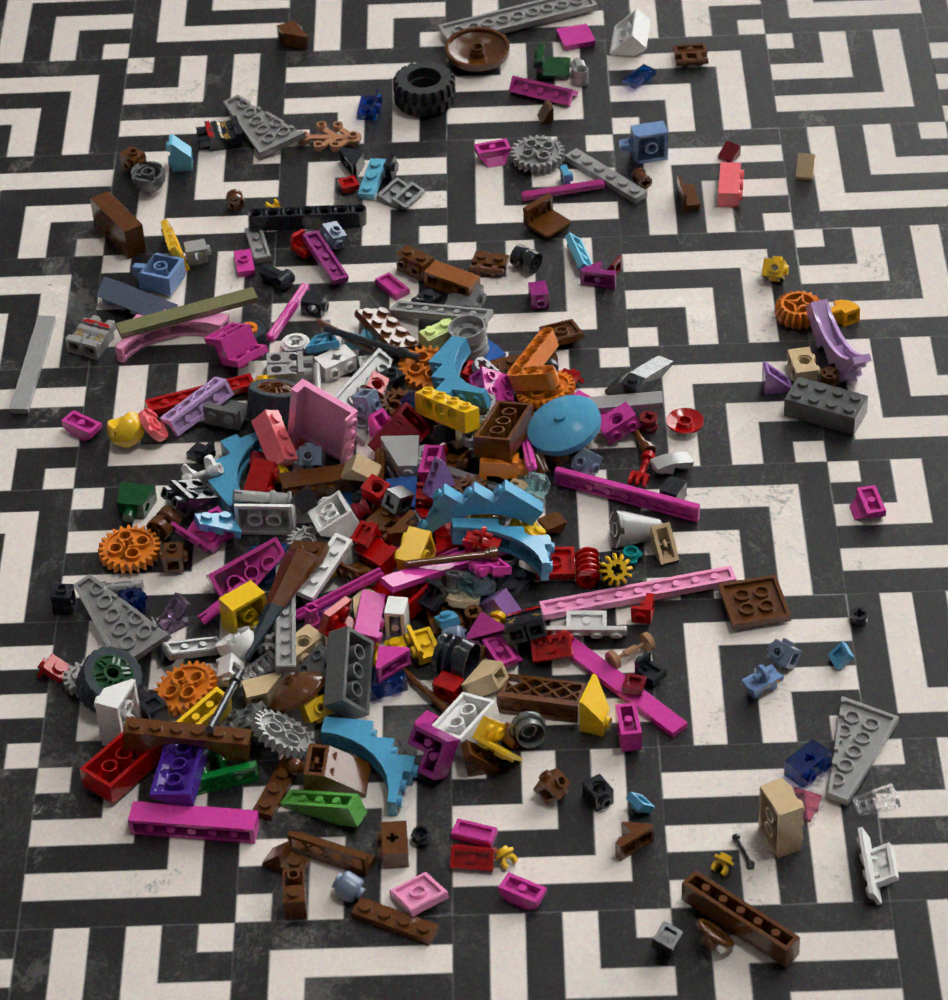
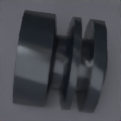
M449 632L444 633L438 640L433 652L432 671L440 674L443 670L462 677L465 681L479 665L481 644L467 638L462 640L460 636H454Z

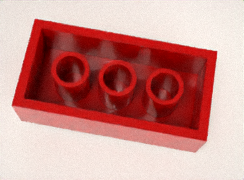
M122 731L80 768L82 785L114 804L158 765L164 745L146 751L125 750Z

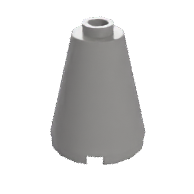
M613 510L609 518V524H612V531H609L610 543L613 548L620 549L629 545L650 541V527L663 523L657 518Z

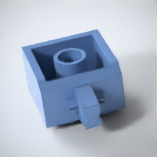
M664 121L630 125V137L619 140L621 152H631L634 162L638 164L668 160V130Z
M161 253L153 254L147 264L135 263L132 266L133 275L138 277L139 289L169 296L174 293L186 276L184 258Z

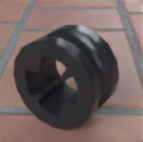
M856 607L850 611V623L853 626L862 627L867 624L868 611L866 609Z

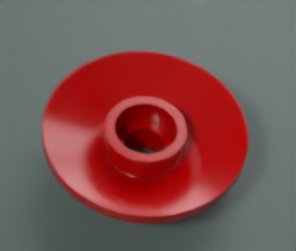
M678 408L668 414L666 423L676 433L691 434L702 428L704 418L695 409Z

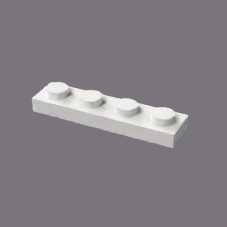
M335 532L328 543L330 548L323 563L301 586L296 595L311 602L315 601L353 545L352 539Z

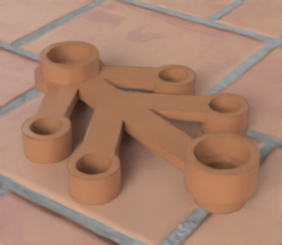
M319 121L316 124L317 130L326 135H309L307 131H303L306 138L297 141V143L301 146H306L311 141H315L313 143L315 151H322L329 145L331 151H339V148L347 144L350 146L360 144L362 137L356 131L350 132L345 129L341 121L333 123V130L343 135L336 134L327 128L326 122Z

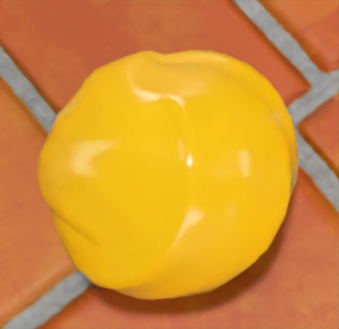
M130 411L124 416L107 422V435L110 441L119 447L130 448L136 445L145 433L138 413L135 411Z

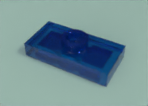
M643 64L625 76L623 84L636 89L655 76L656 69Z

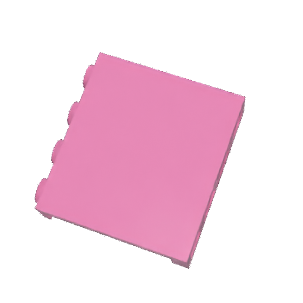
M302 378L291 389L288 421L290 440L294 444L301 438L308 443H315V446H322L325 453L339 460L340 464H345L353 456L355 449L354 442L357 435L358 410Z

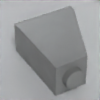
M419 435L381 436V447L386 452L385 458L397 477L416 476L418 480Z

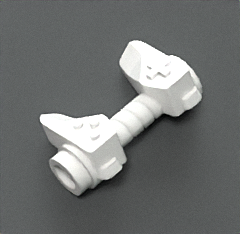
M207 455L204 457L205 470L196 472L186 463L183 464L181 467L183 473L182 480L202 479L208 476L212 479L222 474L224 469L221 463H216L212 455Z

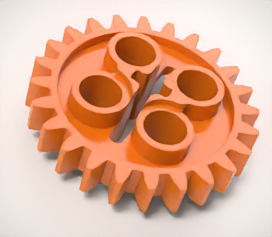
M422 345V349L415 347V351L409 349V351L421 355L420 361L400 358L398 369L405 374V384H409V389L415 387V392L427 386L435 388L431 379L433 374L428 361L439 350L438 346L435 349H432V345L428 349L424 345Z
M562 370L557 372L560 380L558 387L550 390L516 391L517 400L520 403L533 404V410L535 408L538 410L541 406L555 398L574 395L576 390L575 380L571 374L568 375L567 372L562 374Z
M127 525L126 529L120 526L118 531L112 529L113 534L106 533L107 538L102 537V542L99 543L98 554L100 562H102L103 566H107L108 570L114 569V573L121 570L122 574L125 571H129V574H132L133 570L139 573L140 568L147 570L146 565L153 566V561H158L157 556H160L161 550L160 538L157 537L156 532L152 533L151 528L145 530V526L139 529L138 525H135L134 528Z
M189 661L186 666L181 663L180 668L177 669L174 666L172 672L166 671L167 676L160 677L162 682L156 683L158 688L154 689V692L167 703L169 715L172 713L176 717L180 713L183 716L185 712L189 711L215 687H218L217 682L219 680L210 665L206 666L205 662L199 664L198 661L192 665L191 661Z

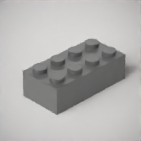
M798 377L784 399V416L855 435L867 414L868 396Z
M349 626L329 632L324 706L344 718L358 719L369 715L374 641Z

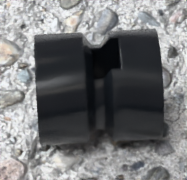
M521 244L516 245L510 254L511 265L522 268L531 274L539 270L543 261L542 253L533 249L530 250V248Z

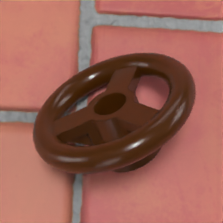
M706 919L697 920V927L704 934L700 942L712 951H715L718 945L727 949L734 947L733 939L719 926Z

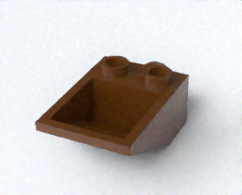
M309 744L306 763H303L299 758H293L288 762L287 768L291 774L298 775L304 771L303 790L356 793L360 797H366L371 763L330 745Z

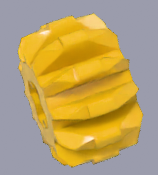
M612 553V560L609 556H605L607 564L600 562V565L604 566L605 569H600L599 573H606L602 580L605 581L609 578L608 585L610 586L614 580L617 587L620 586V580L626 584L627 580L624 576L632 577L630 573H627V570H632L633 566L626 567L630 559L623 561V554H620L617 560L616 553ZM616 564H618V569L621 571L613 575L614 571L611 568L612 566L616 567Z

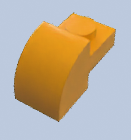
M836 300L833 307H830L837 324L841 323L843 327L860 322V307L856 303L848 300Z

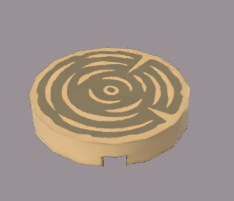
M461 589L460 594H449L443 603L448 602L450 607L466 609L471 605L479 606L481 597L476 592Z

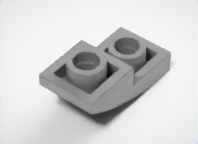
M674 452L650 459V464L656 473L673 474L675 468L692 469L694 461L687 452Z

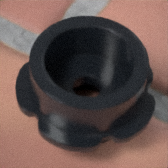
M417 826L412 830L411 841L416 845H426L432 838V834L427 827Z

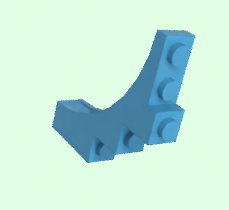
M451 336L428 361L433 374L431 379L435 390L445 392L452 397H458L460 400L470 402L474 406L488 409L491 401L487 389L475 387L460 378L463 364L471 354L467 338Z
M256 432L242 438L236 434L221 440L223 457L215 461L222 464L224 472L208 480L209 488L220 496L218 503L220 508L225 512L232 513L234 518V504L247 503L232 501L234 498L232 497L233 490H240L241 476L247 467L251 452L263 451Z
M506 479L501 485L498 484L493 492L474 482L471 486L466 487L463 494L444 483L440 489L437 488L433 493V506L430 508L428 516L420 520L417 528L433 533L446 523L451 522V518H462L477 514L505 515L519 519L532 526L543 513V502Z
M497 517L451 518L450 537L452 544L462 545L467 531L473 532L474 529L481 531L482 527L485 526L487 527V533L493 534L495 538L502 539L499 551L523 560L537 572L540 580H549V573L553 571L551 554L555 553V544L551 542L549 535H528V533H525L523 526L499 525Z
M325 716L321 729L322 745H330L334 748L353 753L366 762L371 763V766L376 769L384 780L388 790V816H397L398 809L403 807L402 793H406L407 785L413 786L414 778H418L419 772H417L419 765H416L415 756L398 755V747H395L394 738L377 737L378 732L374 730V721Z

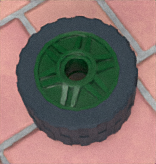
M109 646L92 651L86 657L75 682L79 700L86 708L95 713V698L106 687L134 679L136 680L138 692L143 678L141 667L135 657L121 648Z

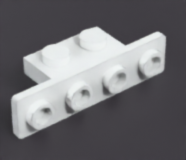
M566 610V626H546L548 636L554 635L557 631L561 630L570 632L575 638H582V636H590L591 638L611 636V638L617 639L627 636V626H607V611Z
M860 827L858 828L859 837L856 839L862 851L859 855L865 867V870L862 871L863 876L868 883L866 893L870 900L873 899L877 905H881L882 900L879 888L899 881L893 846L888 842L872 849L870 837Z

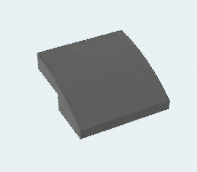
M396 177L377 194L376 199L390 207L406 210L425 190L412 181L407 184Z

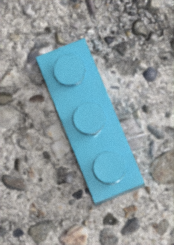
M370 158L358 191L359 199L375 200L384 175L383 165L386 159Z
M569 232L565 239L568 243L567 247L571 250L572 257L577 263V268L581 270L593 264L582 240Z

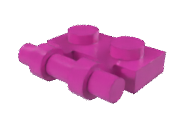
M499 557L498 561L495 562L479 559L470 560L466 563L467 568L478 577H486L487 573H491L493 577L502 578L504 575H511L512 567Z

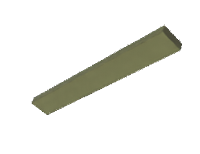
M253 287L118 322L116 323V328L122 339L257 303L258 296Z

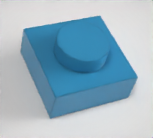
M567 165L560 166L562 185L571 184V181H573L572 171L568 170Z
M450 610L442 611L440 615L434 616L435 624L441 629L460 624L459 616Z
M843 641L828 654L834 667L840 671L854 658L847 643Z
M630 792L626 797L631 803V808L638 813L645 812L651 814L655 809V806L642 794Z

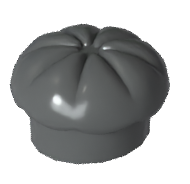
M521 712L510 723V735L521 746L534 748L540 745L545 738L546 722L538 712Z

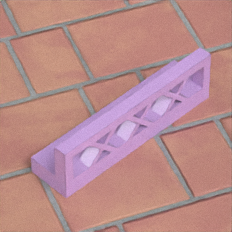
M215 376L161 416L160 420L170 426L174 435L180 436L204 418L203 405L205 402L221 405L232 397L234 393L226 379Z

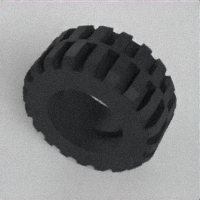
M418 61L417 63L403 66L393 78L395 105L400 111L414 117L422 116L427 118V116L434 117L437 114H443L445 110L448 111L453 106L456 99V85L453 72L447 66L440 65L438 62L432 63L431 61Z

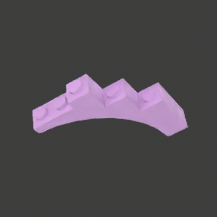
M828 299L809 303L806 306V311L817 348L824 347L828 364H835L836 369L839 371L840 383L845 381L847 384L857 382V378L863 375L861 369L867 367L866 364L872 360L870 353L859 354L848 344L834 319Z

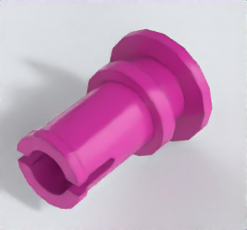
M313 602L307 603L305 605L306 618L303 627L309 624L319 630L321 619L318 616V606Z

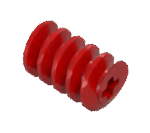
M588 546L578 549L575 553L576 583L579 587L591 589L600 580L599 551L594 547Z

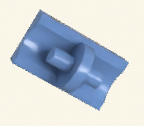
M772 664L766 667L759 665L756 667L755 673L742 679V685L747 688L748 694L753 699L761 696L762 691L766 689L772 691L777 688V684L784 680V676L778 673Z

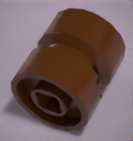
M165 505L147 523L146 527L147 530L151 528L152 533L156 532L160 541H165L176 529L171 525L172 521L180 525L182 517L172 506Z

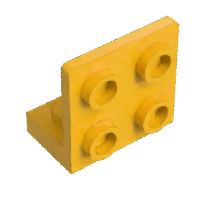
M483 715L472 736L473 739L478 741L477 745L485 750L494 752V755L501 759H506L512 763L514 760L521 762L523 760L522 757L498 744L505 734L507 725Z

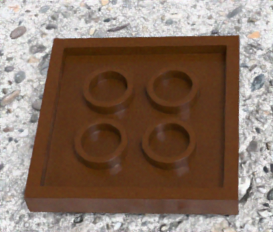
M776 574L718 584V591L732 630L791 621V613Z

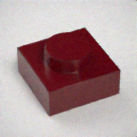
M626 673L622 685V693L642 696L647 676Z

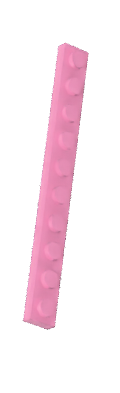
M726 566L539 601V605H541L545 620L566 617V610L598 611L641 603V601H645L646 593H654V600L715 589L718 588L719 583L737 581L732 567Z

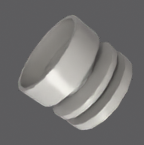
M470 314L454 318L449 323V339L451 336L467 338L471 354L465 362L469 360L475 361L476 358L485 357L488 354L489 345L485 321L481 317Z

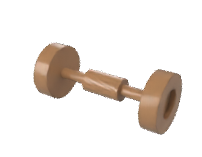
M644 632L639 635V645L630 646L623 650L620 655L614 650H610L605 653V660L616 669H619L622 665L621 658H627L637 653L640 648L651 652L656 649L655 641L648 632Z

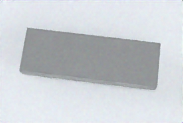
M245 228V235L251 249L254 264L271 261V254L263 230L251 231L250 228Z
M217 636L163 642L161 648L169 661L219 655L215 647L219 639Z

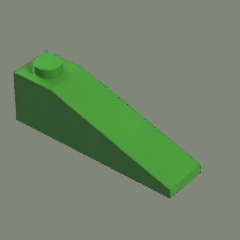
M290 789L280 803L284 808L340 826L358 827L367 814L360 796L356 793Z

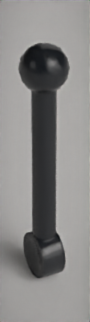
M737 833L733 834L732 840L737 843L747 862L746 868L749 870L754 869L755 862L750 860L740 841V835Z

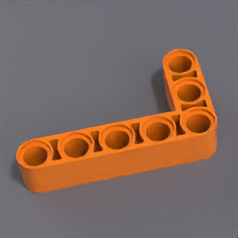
M548 327L540 330L507 372L514 391L550 390L560 385L555 366L544 365L559 346L553 328Z

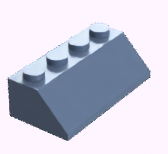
M103 277L97 293V297L102 298L103 303L111 306L112 303L117 304L116 308L123 311L130 309V314L148 315L178 306L176 303L107 277Z

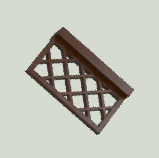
M508 673L509 678L502 685L501 691H498L497 707L499 713L518 715L524 711H535L544 719L578 723L579 701L586 689L587 683ZM509 681H514V682H519V683H517V684H515V685H512ZM538 684L539 686L532 688L530 685ZM555 686V687H559V688H558V689H555V690H552L550 687ZM521 688L526 689V691L520 692L518 690ZM571 689H579V691H576V692H574V693H573L572 691H570V690H571ZM543 690H545V691L547 692V693L542 694V695H540V694L538 693V692L543 691ZM561 693H566V694H567V695L564 696V697H560V696H559V694H561Z

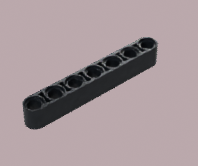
M362 204L253 208L247 213L248 228L251 231L320 229L322 224L337 221L341 228L362 227L367 223L366 206Z

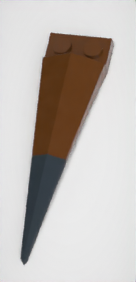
M293 540L288 552L284 553L255 629L253 643L246 653L245 659L247 662L251 659L259 644L292 597L323 563L330 548L327 542Z

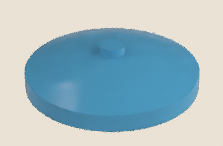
M566 395L547 402L534 413L527 429L528 438L534 449L541 454L547 456L568 455L584 448L595 438L601 427V414L597 405L585 396Z

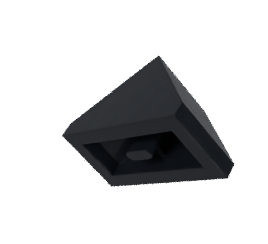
M339 148L340 163L351 176L354 175L357 179L365 166L364 151Z

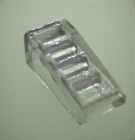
M269 650L244 669L243 680L249 679V676L255 678L275 673V655Z
M892 783L852 797L859 816L901 807ZM871 800L874 801V804L870 805L869 802ZM861 802H865L866 807L862 808Z

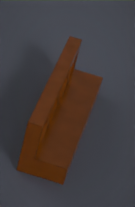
M290 830L287 834L291 852L363 876L368 875L376 861L375 855L300 831L294 832Z

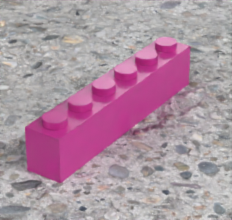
M133 801L128 817L129 831L133 835L255 844L260 826L258 810L186 806L145 801Z

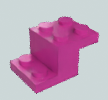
M232 322L204 337L207 345H214L222 365L244 368L249 365L250 361L259 360L263 357V354L268 352L266 345L257 344L250 324Z

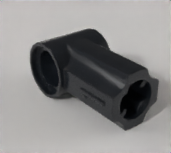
M267 263L263 264L259 271V276L272 282L278 291H283L294 283L296 279L291 270L285 269L282 271Z

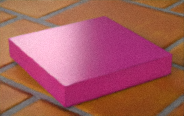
M587 23L556 29V34L565 51L596 45V40Z

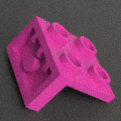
M482 366L469 376V384L487 389L488 393L496 397V401L515 402L513 388L507 374Z
M194 520L188 530L173 521L171 523L176 528L174 532L206 553L208 550L216 553L228 535L225 532L223 535L213 532L200 531Z

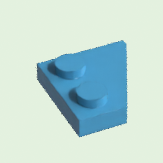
M318 334L307 344L306 351L307 354H321L325 350L340 348V343L333 334Z
M223 511L220 513L203 512L194 514V522L198 530L223 535L224 531L235 533V538H241L242 531L232 513Z

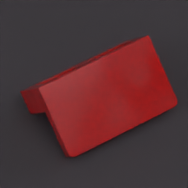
M454 844L451 846L450 868L494 871V857L497 848Z

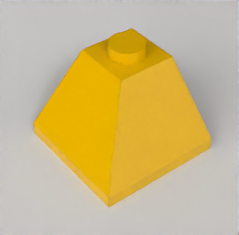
M592 674L579 701V730L603 737L606 729L611 727L612 717H610V708L596 674Z

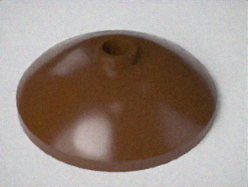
M305 671L288 675L283 679L272 696L270 708L275 713L277 710L280 711L281 714L299 708L320 691L325 681L324 676L317 671Z

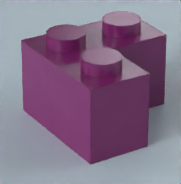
M427 722L414 724L407 744L424 752L417 772L433 780L447 778L460 739Z

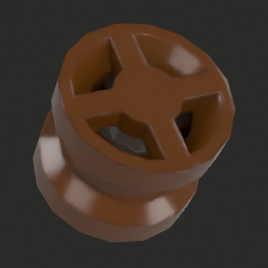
M232 189L227 192L226 200L228 207L234 211L242 209L245 205L242 192L238 189Z
M824 367L821 369L820 383L837 387L839 371L834 367Z

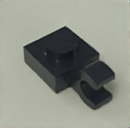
M431 288L424 290L411 299V302L437 304L442 301L441 295Z

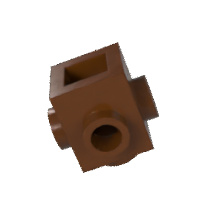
M133 146L119 153L121 167L130 172L136 164H145V152Z
M183 542L164 543L163 551H160V563L163 562L164 573L184 572L185 561H188V550H184Z
M557 767L550 771L545 770L539 776L540 780L533 790L545 804H549L563 798L571 782Z

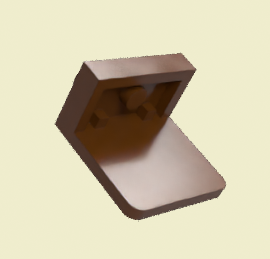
M549 193L523 207V224L544 238H550L571 225L569 219L553 210V196Z

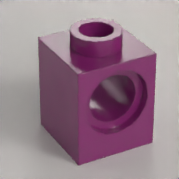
M545 280L528 282V297L532 310L549 308V292Z

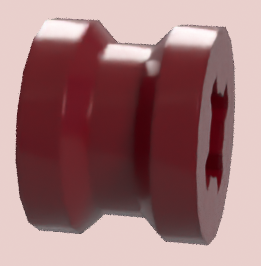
M650 410L642 412L639 416L642 425L639 427L640 431L645 434L655 433L658 430V414Z
M365 498L360 499V502L357 504H350L358 521L363 520L365 516L372 515Z

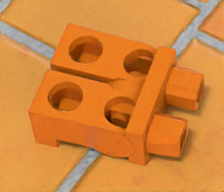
M515 453L512 460L481 457L479 479L483 478L484 481H487V476H498L502 479H517L518 476L528 477V469L525 466L524 458H519V453Z

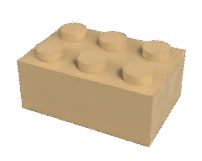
M784 778L761 785L759 794L758 829L777 858L800 851L803 840L802 826H804L803 812L805 807L803 802L795 796L793 787L788 785Z

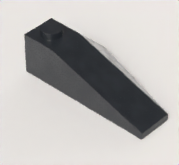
M656 356L615 379L605 390V394L619 395L649 392L672 367L674 361Z

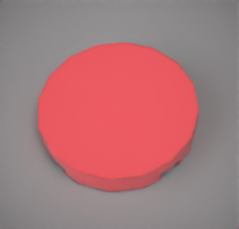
M145 408L139 412V420L146 432L156 441H164L168 437V430L164 422H159L156 419L158 418L157 414L151 409Z

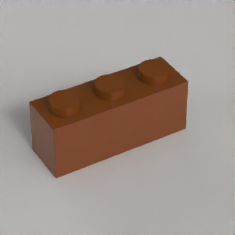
M437 260L424 271L425 286L447 294L457 293L470 296L477 284L481 285L479 275Z

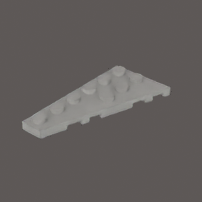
M239 95L223 101L230 115H237L242 132L261 158L306 138L305 132L297 131L294 126L285 124L282 119L268 111H262L259 106H253L250 101Z
M378 348L339 389L334 397L355 408L352 396L364 388L373 370L380 374V372L391 367L393 359ZM357 417L355 441L364 446L369 433L368 419L366 417Z
M91 574L74 584L77 593L107 647L121 648L129 652L136 660H139L162 645L163 642L172 638L166 631H163L157 624L150 621L116 593L109 590Z
M844 696L841 697L828 799L844 805L849 804L897 726L899 716Z

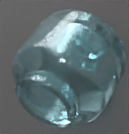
M529 472L523 478L528 484L525 491L529 494L542 498L550 491L551 483L545 474Z

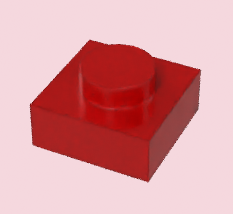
M354 175L338 179V185L343 194L360 189Z

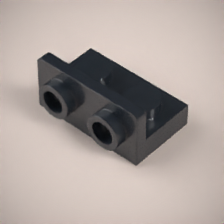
M515 557L511 563H508L512 567L511 575H504L502 578L495 577L493 585L494 593L506 588L514 600L517 601L536 580V574L521 568L519 559Z

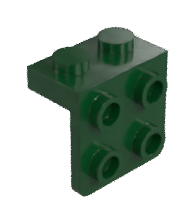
M538 43V50L534 52L533 69H536L537 78H569L571 58L545 57V43Z

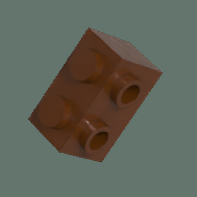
M409 245L404 246L396 253L397 270L424 283V271L434 262V257Z

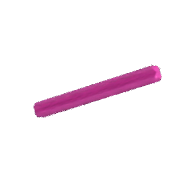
M603 179L565 184L523 191L521 197L525 202L537 200L547 193L553 197L603 189L605 183Z
M301 283L266 334L268 341L274 342L300 305V300L305 292L310 290L309 284Z
M527 434L521 444L525 466L528 472L532 473L533 470H537L533 446Z
M376 568L316 599L313 603L317 604V610L320 611L338 602L344 596L347 597L380 580L384 574L380 568ZM306 606L296 610L297 621L306 618Z

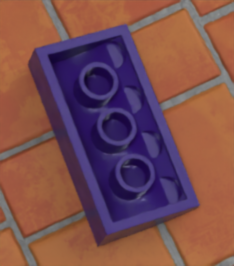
M187 744L164 745L150 790V798L170 804L194 806L209 750Z

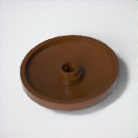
M471 27L462 29L450 36L445 45V53L448 61L457 68L467 71H486L500 66L508 59L510 43L504 34L495 29Z

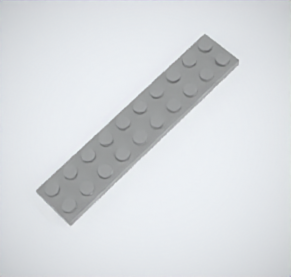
M537 0L438 25V31L447 42L454 33L466 28L487 27L503 34L567 17H574L583 13H590L598 9L597 3L594 0Z

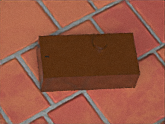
M109 191L90 198L94 226L101 232L104 238L106 237L127 259L146 252L143 224Z
M497 400L473 436L475 457L512 460L527 436V429L534 415L533 404Z

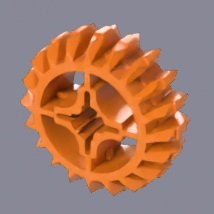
M797 290V292L790 291V293H784L783 296H779L775 303L774 313L776 319L780 321V325L785 324L786 328L792 327V330L794 328L799 330L801 328L807 329L811 327L806 306L811 302L821 299H818V296L813 295L812 292L806 293L805 290L803 292Z

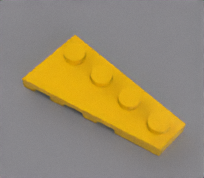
M165 218L160 221L162 226L160 230L165 237L164 240L171 256L184 258L185 271L187 272L190 268L174 229Z

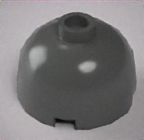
M145 161L143 165H140V163L136 164L131 170L133 184L139 191L145 193H153L159 190L165 181V170L162 168V164L155 161Z

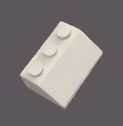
M635 9L614 26L610 49L612 56L635 57L646 50L650 20L638 9Z
M337 491L307 511L320 536L333 537L336 532L350 538L359 524L352 508L340 491Z
M234 504L235 520L242 534L288 535L296 529L297 516L295 505Z
M130 679L106 687L95 698L94 707L96 708L102 745H108L124 730L126 717L142 718L136 680Z
M462 692L432 726L460 739L455 755L463 757L461 743L466 739L475 744L478 743L472 736L483 715L500 721L501 717L495 700Z

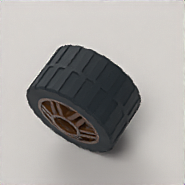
M261 379L249 384L247 417L253 420L264 410H278L284 425L288 426L291 389L297 383L282 379Z

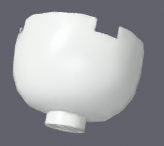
M249 626L239 628L237 633H230L220 639L215 646L219 654L225 656L232 652L243 662H246V653L254 640V633Z

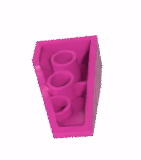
M274 537L207 574L206 578L218 598L226 594L228 588H233L238 584L242 577L247 582L251 580L258 585L282 559L285 551L278 538Z

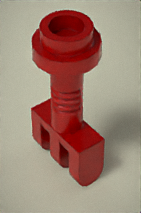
M646 450L642 453L639 471L631 470L628 483L632 484L635 479V485L639 486L641 480H643L642 486L647 487L650 474H647L646 471L649 465H651L650 459L655 457L653 451Z

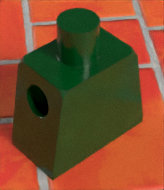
M120 482L117 498L119 516L126 523H132L134 518L145 519L157 502L156 486Z

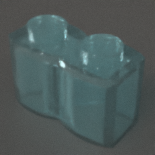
M470 570L461 571L463 573L459 586L461 592L465 591L470 597L495 594L497 583L493 576L487 574L486 577H478Z

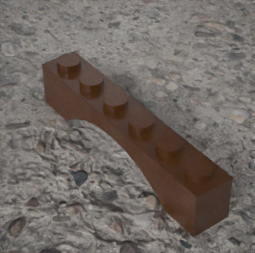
M126 717L123 730V745L125 750L146 751L161 745L187 744L211 750L227 760L248 762L251 751V729L216 726L212 733L206 732L207 725Z

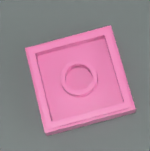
M427 872L389 890L390 897L411 917L449 898L448 892Z

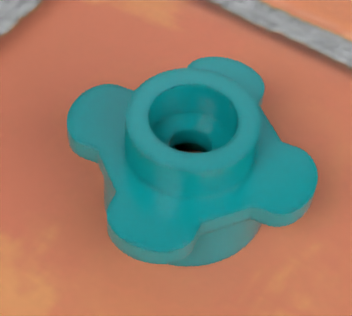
M629 545L623 549L624 557L630 559V564H636L637 560L643 556V553L636 546Z

